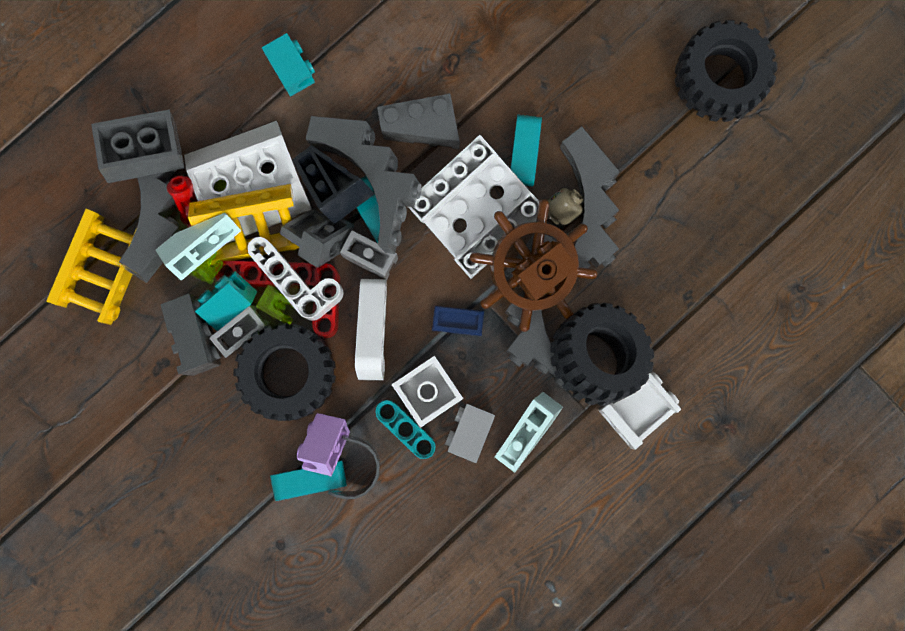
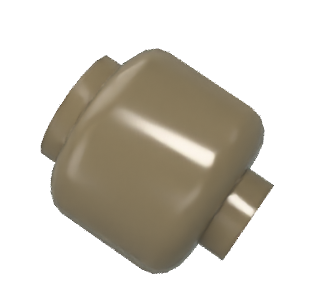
M561 188L548 199V217L555 224L567 225L583 211L581 204L583 198L575 189L571 191L568 188Z

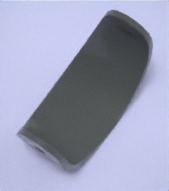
M342 435V439L367 447L374 455L377 465L376 475L367 486L356 491L329 490L328 492L329 495L337 498L357 499L366 495L374 487L380 472V458L377 450L368 441L354 436Z

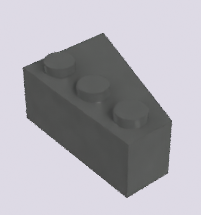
M451 94L377 107L384 140L406 143L417 142L429 144V146L437 147L439 145L459 149L460 141Z
M186 294L161 304L167 332L172 334L175 342L174 345H171L174 354H179L181 365L177 366L178 374L195 376L220 366L219 359L222 358V354L209 339L213 335L211 325L195 312L201 303L192 294Z

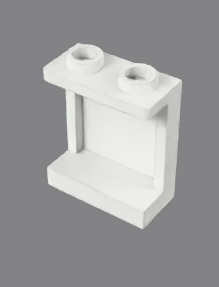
M654 372L648 374V381L636 393L614 404L611 403L598 409L631 449L636 450L643 444V439L671 415L681 410L677 405L679 403L677 397L672 392L664 390L661 386L662 380Z

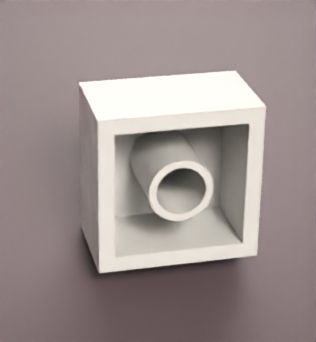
M435 356L392 384L420 428L463 399Z

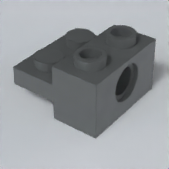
M312 209L283 225L280 234L299 246L298 255L318 268L340 254L348 236L354 229V225L344 218L334 224L328 217Z

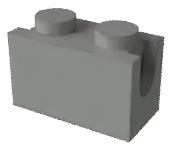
M351 231L340 251L344 259L386 280L390 275L389 271L393 263L396 264L398 260L397 253H385L378 246V243L354 231ZM353 243H355V246L353 247L352 251L349 252L351 246L353 245Z
M254 304L246 308L209 338L225 358L241 347L245 340L251 339V334L257 330L261 331L264 326L269 324L266 319L261 318L257 313V308ZM221 338L229 345V348L224 345Z
M466 404L465 408L460 407L455 421L459 422L455 432L450 430L445 445L449 446L448 452L477 463L495 415L469 404Z

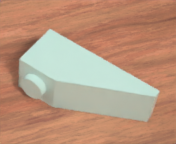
M222 213L175 233L159 246L156 252L164 265L182 280L241 232V229L226 213Z
M544 392L533 399L495 458L515 473L551 426L563 406Z

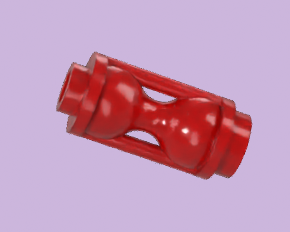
M176 176L167 184V191L177 205L182 223L189 228L192 227L188 219L189 205L198 200L195 196L191 179L185 176Z

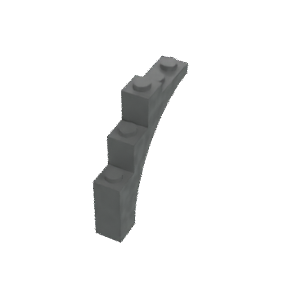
M311 116L306 140L310 145L318 150L331 152L349 160L360 168L369 179L379 206L380 232L378 246L385 253L395 254L396 247L401 243V224L405 221L407 215L405 206L415 207L416 199H419L421 196V184L414 174L396 172L398 159L390 147L373 146L375 133L367 121Z
M580 127L566 138L560 147V150L572 167L578 182L580 195L583 198V202H581L583 211L580 224H585L588 227L587 232L575 241L574 246L578 255L579 267L589 268L591 266L589 261L595 268L601 264L606 267L616 259L614 254L619 248L601 226L606 229L617 220L614 216L619 212V209L602 188L607 191L617 182L615 178L619 174V170L584 128Z
M177 170L137 178L141 191V211L138 227L130 246L119 262L128 272L145 283L150 280L163 263L156 249L175 233L180 232V224L169 217L177 208V205L167 191L169 179Z
M534 235L526 244L530 252L532 251ZM544 235L543 243L546 241L551 242L554 240L551 237ZM520 254L516 256L518 259H523ZM507 268L505 270L506 281L513 276L511 272L515 268ZM522 289L519 296L524 298L525 292ZM511 304L505 314L508 315L507 320L519 328L522 308ZM532 310L530 329L527 332L522 331L506 351L510 354L508 359L518 367L522 364L526 367L534 360L536 362L534 366L545 375L549 372L556 378L554 372L557 369L556 366L551 365L550 359L554 353L550 351L551 343L546 334L542 310ZM556 378L554 382L564 389L562 387L564 383L561 378Z

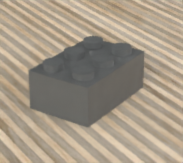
M170 109L91 124L98 169L107 183L184 169L177 126Z

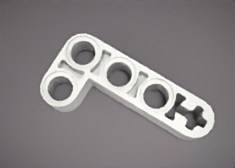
M256 237L249 242V255L304 318L311 321L318 320L343 298V288L334 279H324L314 288L310 289L268 240L263 237ZM259 247H264V251L271 258L267 260L263 255H261ZM277 264H283V272L275 276L273 268ZM299 283L300 291L295 295H290L289 287L291 284ZM330 285L336 286V294L331 298L325 297V289ZM309 302H315L317 304L316 311L310 315L306 314V305Z
M361 279L355 351V370L358 380H384L385 360L383 352L387 298L386 279Z

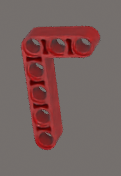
M221 261L214 269V276L217 280L224 275L225 270L232 268L233 273L236 271L252 287L277 288L254 261ZM288 262L297 274L302 270L308 271V278L304 282L310 289L322 281V274L325 271H332V279L340 284V274L331 264L325 263L317 268L310 263ZM283 264L275 265L273 273L278 269L284 270ZM257 269L258 276L256 279L249 280L248 273L250 270ZM293 283L289 288H300V284ZM330 285L325 289L324 293L333 297L337 292V288L334 285ZM313 302L314 313L317 309V304L315 302ZM339 303L321 318L312 321V327L316 334L324 338H330L337 333ZM328 319L331 321V328L323 333L319 327L320 323Z

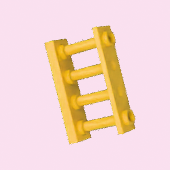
M291 184L192 202L189 205L188 219L191 226L226 213L241 229V232L234 237L236 242L226 243L206 260L207 266L218 264L221 261H235L251 257L248 253V244L254 238L245 239L238 219L240 216L250 214L254 217L260 237L268 240L279 252L299 249V246L280 233L270 235L263 214L266 211L278 210L283 225L292 221L288 207L294 206ZM259 247L260 254L266 255L264 247Z
M85 209L46 302L65 308L68 303L72 302L100 313L97 321L112 325L113 321L119 316V306L133 274L128 272L119 262L122 257L94 247V241L97 235L101 233L127 243L130 246L134 235L105 225L103 222L105 217ZM91 256L120 267L115 280L112 281L84 270L87 258ZM82 279L110 290L105 304L76 294L74 289L77 281Z

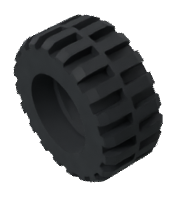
M725 20L723 24H721V21L712 22L709 27H702L696 35L691 37L678 58L679 61L675 66L674 72L677 75L674 79L675 87L681 88L678 95L681 100L685 98L687 100L685 106L689 110L692 108L697 110L696 115L701 118L707 115L709 116V121L717 122L722 118L723 122L732 121L734 117L737 119L744 117L768 95L770 88L775 83L776 76L773 75L777 71V62H773V59L776 57L773 48L769 49V40L759 35L761 31L755 27L753 30L748 28L747 23L740 22L739 24H734V20ZM712 55H724L735 60L744 74L743 87L726 89L715 84L706 72L705 59Z
M593 303L579 309L556 330L553 336L555 341L551 343L550 347L551 353H554L550 358L551 365L556 366L557 371L554 374L557 379L561 378L563 381L562 387L566 391L571 390L573 392L572 396L578 400L585 398V403L590 405L597 403L600 406L614 404L636 393L641 389L642 385L646 384L649 379L648 374L652 372L654 366L653 362H650L654 358V349H650L652 341L650 335L647 336L644 332L646 330L645 326L642 323L639 324L636 321L637 317L631 312L627 314L625 312L626 309L618 305L613 308L611 303H602L601 305ZM588 335L598 336L612 347L617 360L614 375L601 371L591 361L586 348Z
M279 323L275 326L270 324L264 326V330H257L251 334L252 339L250 341H244L241 346L243 351L241 354H237L235 359L238 362V368H233V376H236L238 379L235 387L243 395L241 400L244 404H249L251 406L250 410L254 413L261 414L263 418L270 420H297L313 414V411L319 409L324 404L326 397L330 396L332 392L331 386L332 383H335L336 378L334 375L335 361L332 360V352L325 345V341L312 331L296 324ZM279 349H294L301 353L308 363L309 374L306 384L298 393L291 396L274 394L268 389L264 380L265 364L268 358Z

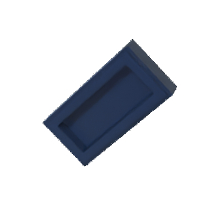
M435 306L432 331L482 336L484 311Z

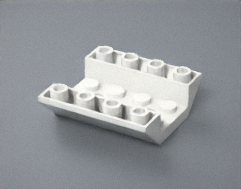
M277 121L184 155L186 171L193 183V189L198 201L291 184L294 206L288 207L291 218L312 210ZM266 162L274 164V170L269 174L261 172V167ZM218 180H225L227 183L225 190L222 192L214 190V184ZM278 210L263 212L268 227L282 222ZM253 215L238 217L244 236L258 231Z
M479 135L421 188V196L419 199H416L415 207H409V209L422 223L429 227L456 258V263L472 279L486 264L471 262L469 258L471 253L492 255L497 242L505 234L494 219L495 212L502 211L513 227L522 223L536 222L539 201L483 137ZM494 186H501L504 189V195L500 199H493L490 192ZM464 219L466 221L467 227L464 232L458 233L455 231L454 223L456 220Z

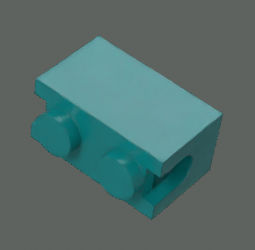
M286 33L262 47L267 59L290 97L315 83L312 78V74L315 71L309 60L303 61L300 56L303 51L296 39L291 41Z
M236 271L229 277L222 276L214 285V290H206L198 298L201 305L195 312L216 331H219L249 307L258 292Z

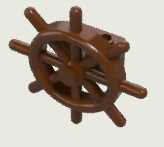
M542 199L539 202L536 222L522 223L513 227L502 211L495 212L494 219L505 234L497 242L492 255L474 252L469 257L473 263L490 265L492 280L496 287V290L481 301V307L488 309L503 297L511 304L522 308L520 330L523 332H527L530 329L532 310H543L556 305L564 318L568 319L574 313L564 298L572 290L577 277L595 279L597 277L596 270L579 267L577 251L573 244L574 241L587 232V225L580 224L566 235L561 229L547 224L549 201L546 199ZM534 233L532 251L530 252L521 237ZM544 235L551 237L554 241L543 243ZM512 244L523 259L506 257ZM504 267L515 268L511 272L513 276L506 281ZM520 285L525 292L524 298L516 294L512 289Z

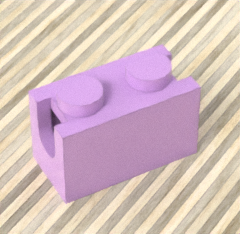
M316 414L314 421L308 425L304 443L300 444L297 451V459L303 461L302 468L304 470L332 476L346 443V440L342 439V435L349 436L350 433L345 419Z

